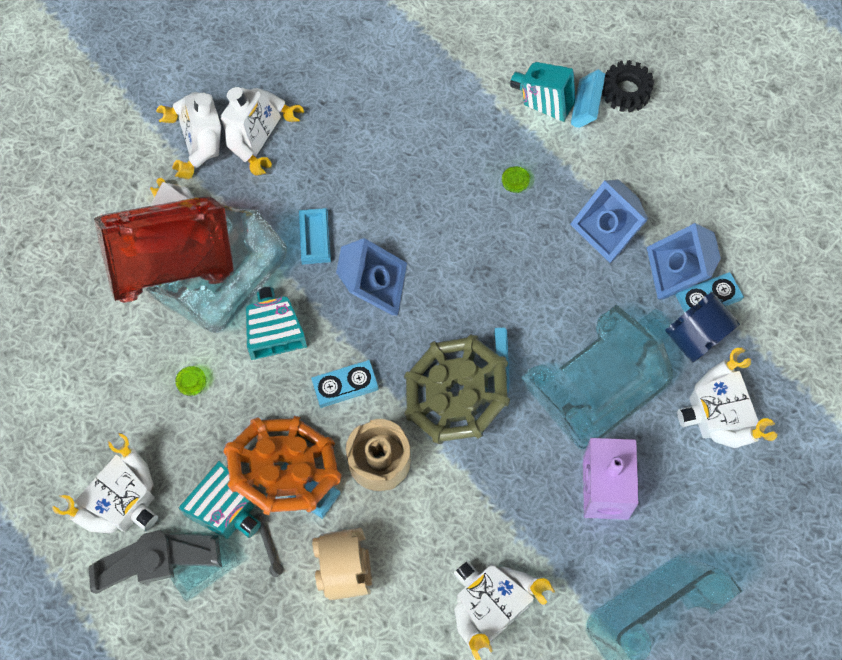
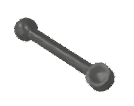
M258 513L254 517L261 522L259 530L271 563L269 572L273 577H278L283 573V567L276 561L264 525L266 517Z

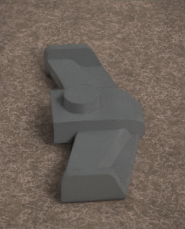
M161 530L145 533L137 542L95 561L89 566L90 590L92 593L98 594L136 574L138 582L142 584L174 577L173 565L213 566L220 568L222 563L218 535L166 534Z

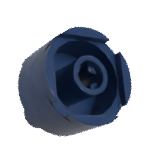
M711 291L698 304L687 310L678 320L665 329V332L685 356L694 363L736 329L740 323Z

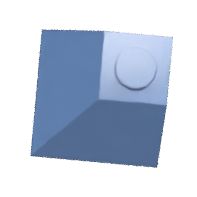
M619 179L604 180L570 225L611 263L645 224L648 217L640 199Z
M696 223L647 247L657 298L659 300L668 298L711 278L721 259L715 232Z
M365 238L342 246L336 273L348 291L391 315H398L407 262Z

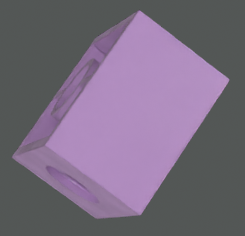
M590 438L583 455L584 518L629 520L638 505L636 440Z

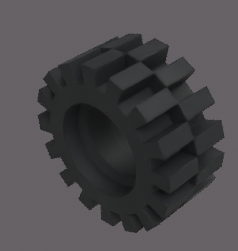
M627 60L626 65L623 64V61H619L617 67L613 64L610 66V70H607L602 96H605L607 104L612 102L611 108L615 109L616 106H619L620 112H624V109L628 108V113L634 111L635 107L639 111L643 105L646 106L648 104L654 86L653 75L648 73L646 66L641 69V63L636 62L634 66L631 65L632 60ZM621 81H630L636 84L638 90L626 92L617 85Z

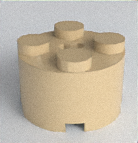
M386 419L370 420V422L356 427L347 440L346 457L349 470L355 481L364 488L373 491L392 490L407 476L411 465L410 445L404 431L396 423ZM380 452L384 453V456H380L379 458L373 457V455L378 456Z
M361 528L324 533L320 537L313 538L314 556L319 558L320 570L315 571L316 586L318 591H324L325 598H328L330 601L371 594V590L367 587L372 585L368 549L361 548L360 541L366 540Z

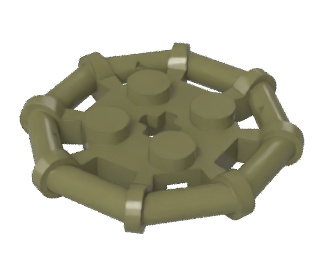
M472 334L467 338L431 342L429 349L409 372H405L404 375L407 410L404 412L406 419L408 421L412 420L432 437L433 442L437 444L450 440L471 437L479 439L483 437L485 429L505 406H509L510 403L507 394L506 377L508 361L504 356H499L479 341L478 336ZM464 350L462 358L447 360L445 353ZM476 354L487 361L488 365L482 369L473 362ZM437 359L440 364L431 368L429 377L422 376L434 360ZM494 376L495 393H489L488 378ZM457 383L460 386H464L462 390H459L458 396H454L450 392L451 388ZM418 385L426 387V401L420 404ZM486 402L491 403L481 416L476 419L475 415L478 413L476 410L481 404L484 406ZM432 410L441 416L437 425L425 416ZM467 420L468 425L450 428L451 422Z

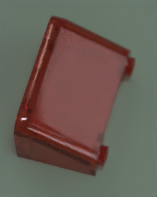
M212 197L185 199L103 214L94 218L111 294L115 301L119 300L122 303L135 301L138 299V295L143 293L142 288L198 276L208 280L210 284H219L225 282L226 278L235 276L224 206Z

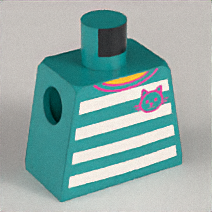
M534 62L526 74L514 72L510 81L511 88L522 91L525 106L562 122H565L574 106L576 98L574 70L572 68Z
M272 287L258 289L256 292L258 302L246 306L247 350L251 360L307 348L304 332L289 298L286 296L276 298L274 288Z
M218 461L178 508L188 519L226 539L236 529L248 538H251L261 526V522L250 514L256 505L238 492H231L228 487V482L230 481L229 471L223 463Z

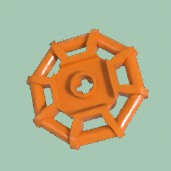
M299 416L261 420L258 417L254 418L239 436L225 445L223 450L227 456L230 479L228 482L231 492H238L264 510L263 514L270 515L271 512L297 510L311 512L316 509L317 503L334 485L340 483L341 474L337 469L333 449L335 442L331 437H325L301 421ZM289 431L288 436L269 437L267 432ZM297 433L315 445L308 447L306 441L303 438L296 437ZM256 437L258 442L252 451L244 448ZM322 456L324 469L315 467L314 458ZM282 461L289 465H287L286 470H281L279 465L274 464ZM241 462L249 463L250 473H242ZM312 481L318 482L311 492L305 489V485L308 482L309 484ZM259 484L266 488L265 492L268 493V495L265 496L260 491L252 487V485H256L257 487H259ZM293 495H296V497H294V498H279V499H276V497H279V496H293Z

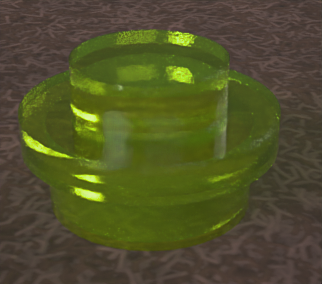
M513 166L503 172L501 182L503 187L509 192L519 193L526 190L529 186L530 176L524 168Z
M188 366L178 372L175 384L181 394L195 396L203 391L207 380L200 368Z

